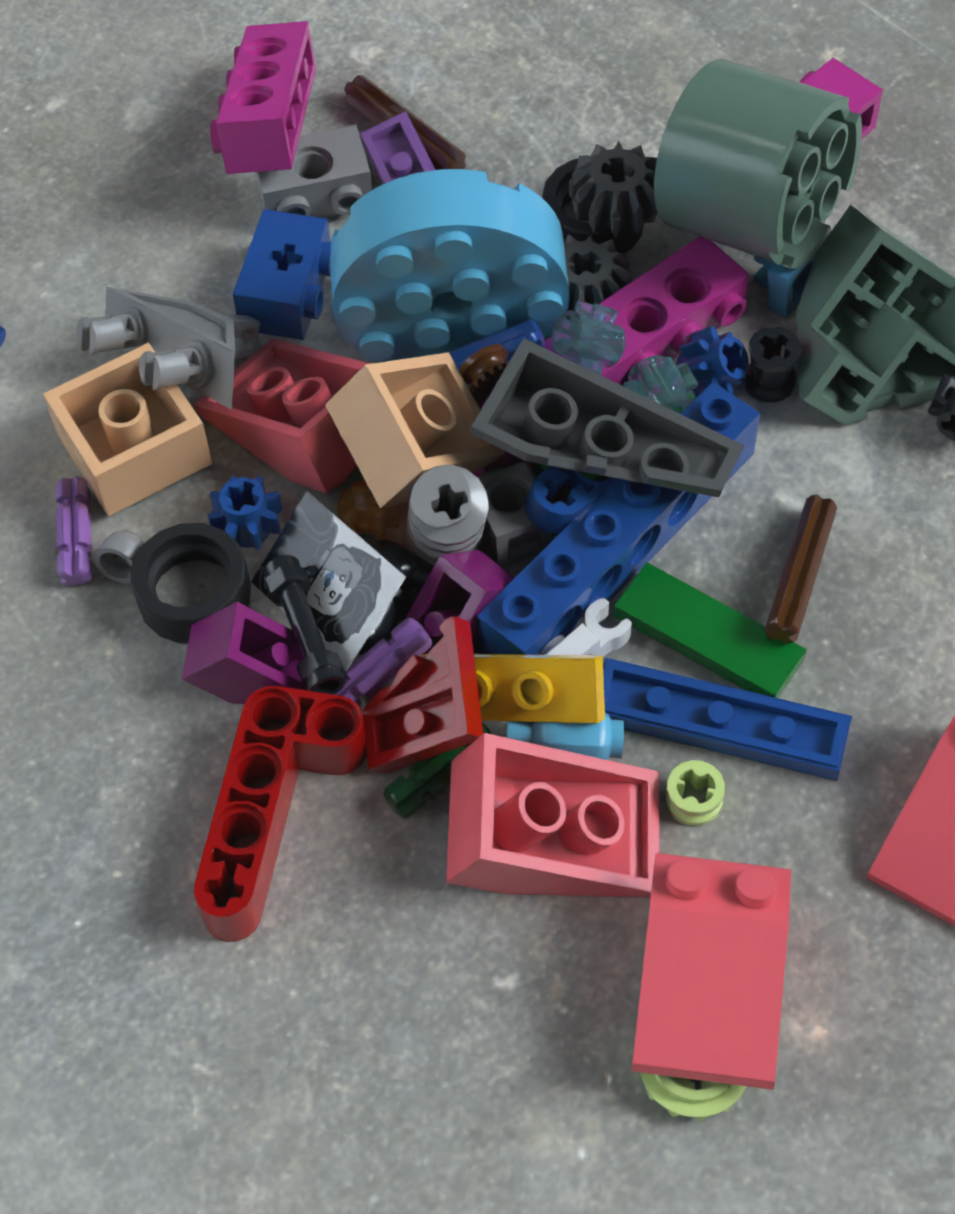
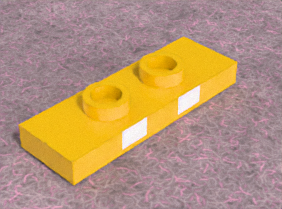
M422 654L419 656L424 658L426 654ZM474 654L482 721L599 723L605 720L603 655Z

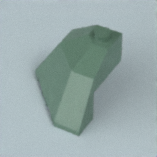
M850 204L815 254L796 311L797 337L801 349L798 361L799 397L844 425L867 419V412L895 404L901 409L934 399L933 395L945 374L955 379V277Z

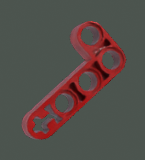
M282 686L263 687L247 698L242 709L194 883L195 900L206 929L213 937L225 942H237L249 937L257 929L264 911L299 770L330 775H346L355 771L363 764L367 756L364 720L359 706L351 699L340 695ZM273 721L287 722L283 728L276 731L262 729ZM337 730H344L350 733L346 738L339 741L323 739L329 733ZM258 777L273 778V781L263 788L251 789L246 787L248 783ZM244 834L258 836L257 841L246 848L230 846L237 837ZM230 877L234 878L239 898H230L233 889Z

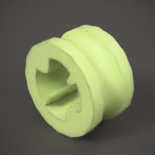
M690 760L679 764L672 770L667 779L665 803L668 812L676 821L688 826L709 824L718 816L722 809L725 794V782L722 774L713 765L704 761ZM691 783L696 790L707 788L705 802L699 804L698 800L693 796L683 799L685 784Z

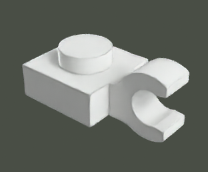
M605 598L598 599L587 608L584 624L582 623L566 638L563 635H559L552 639L543 648L540 655H603L604 657L609 652L623 647L628 642L631 636L632 622L626 618L614 628H604L599 625V622L608 616L609 602Z

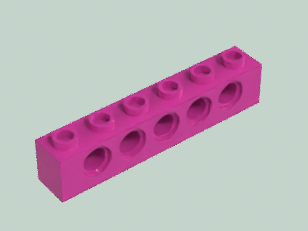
M699 236L546 339L545 349L625 388L632 389L662 366L678 357L681 353L679 346L692 342L691 333L712 326L715 329L721 326L728 327L735 323L746 308L749 273L711 240ZM488 398L485 401H476L480 410ZM504 451L505 454L497 461L472 474L480 477L490 469L496 467L506 468L524 460Z

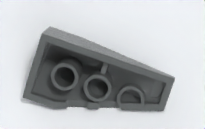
M525 338L522 339L469 432L524 461L718 498L745 446Z

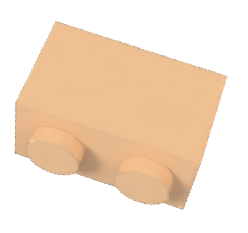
M449 352L366 364L325 404L380 509L410 502L415 482L424 472L435 466L455 465L474 473L497 461L505 454L502 449L469 433L472 424L481 410Z

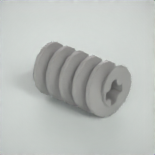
M441 465L424 472L415 482L410 496L405 541L406 547L416 555L420 566L433 570L440 555L479 550L489 509L487 491L479 478L465 468L455 465Z

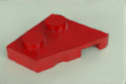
M456 616L445 619L439 626L444 635L424 658L413 654L397 671L392 684L387 688L381 689L362 709L366 732L368 770L386 774L473 743L483 734L470 621Z

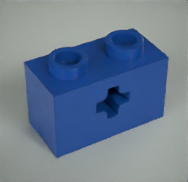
M263 209L232 294L236 315H248L260 321L259 333L304 340L311 319H319L324 302V289L322 285L325 276L331 277V240L328 219Z

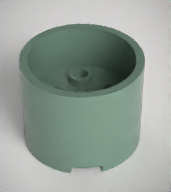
M726 59L711 61L700 69L688 83L666 125L657 156L654 176V199L658 215L665 224L790 269L799 268L817 253L822 243L830 234V225L824 223L833 212L841 189L846 191L851 189L861 148V115L850 111L848 105L850 98Z

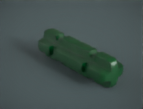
M482 722L483 734H492L489 728ZM470 744L414 764L408 770L410 776L407 779L401 775L385 788L383 796L389 807L404 819L414 815L425 806L424 798L427 795L433 799L450 785L451 760Z

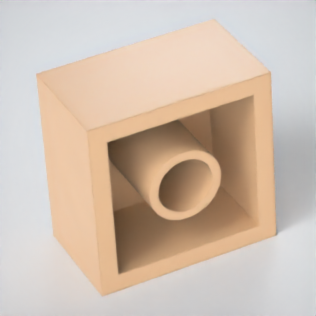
M149 343L43 393L59 439L108 517L213 464L203 422L178 385L153 390V384L144 386L139 374L140 357L144 352H155Z

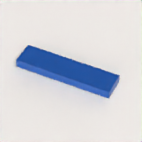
M604 658L605 713L613 720H623L624 730L834 781L838 780L852 719L851 715Z

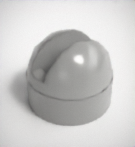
M127 530L113 532L102 542L95 553V565L107 578L118 583L130 584L132 562L144 544L143 540L138 534Z

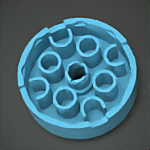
M441 169L410 174L382 184L358 199L350 207L351 216L341 229L334 230L330 245L332 312L334 321L345 341L367 361L380 363L447 353L526 320H535L539 328L542 329L545 341L557 331L565 318L569 305V285L562 228L549 204L537 193L520 183L512 189L504 185L488 182L487 172L466 169Z

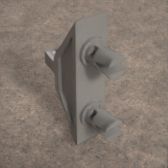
M106 287L105 316L81 318L77 323L76 337L81 351L89 349V355L119 349L128 353L149 343L155 352H144L139 360V374L144 386L153 384V390H158L163 387L185 384L232 410L235 360L251 356L259 349L260 321L248 315L220 314L198 303Z

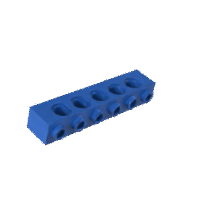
M712 382L681 413V415L745 445L728 480L754 454L760 412L716 383ZM615 478L603 493L587 506L477 615L479 654L540 655L543 648L555 637L563 635L566 638L582 623L584 624L585 612L590 604L601 598H605L610 602L643 568L646 562H649L712 496Z

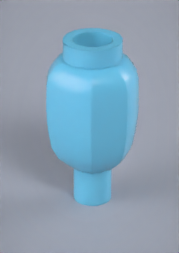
M605 713V720L599 723L507 721L506 738L605 760L609 758L621 759L624 742V721L613 720L607 713Z

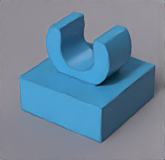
M815 255L806 264L796 269H790L754 256V261L763 265L754 275V281L768 289V309L787 318L799 305Z

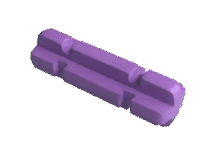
M82 477L62 478L56 484V502H59V506L56 508L57 549L60 550V553L57 555V574L60 577V582L65 586L86 585L92 579V561L89 560V556L92 553L91 513H88V509L91 506L90 489L87 487V481Z
M412 618L405 619L391 631L392 639L387 642L382 638L350 665L346 672L347 675L344 677L346 681L345 686L334 695L349 698L358 706L361 705V696L364 694L368 698L396 676L397 671L406 663V659L413 654L417 656L422 655L431 647L432 640L429 634L416 620Z

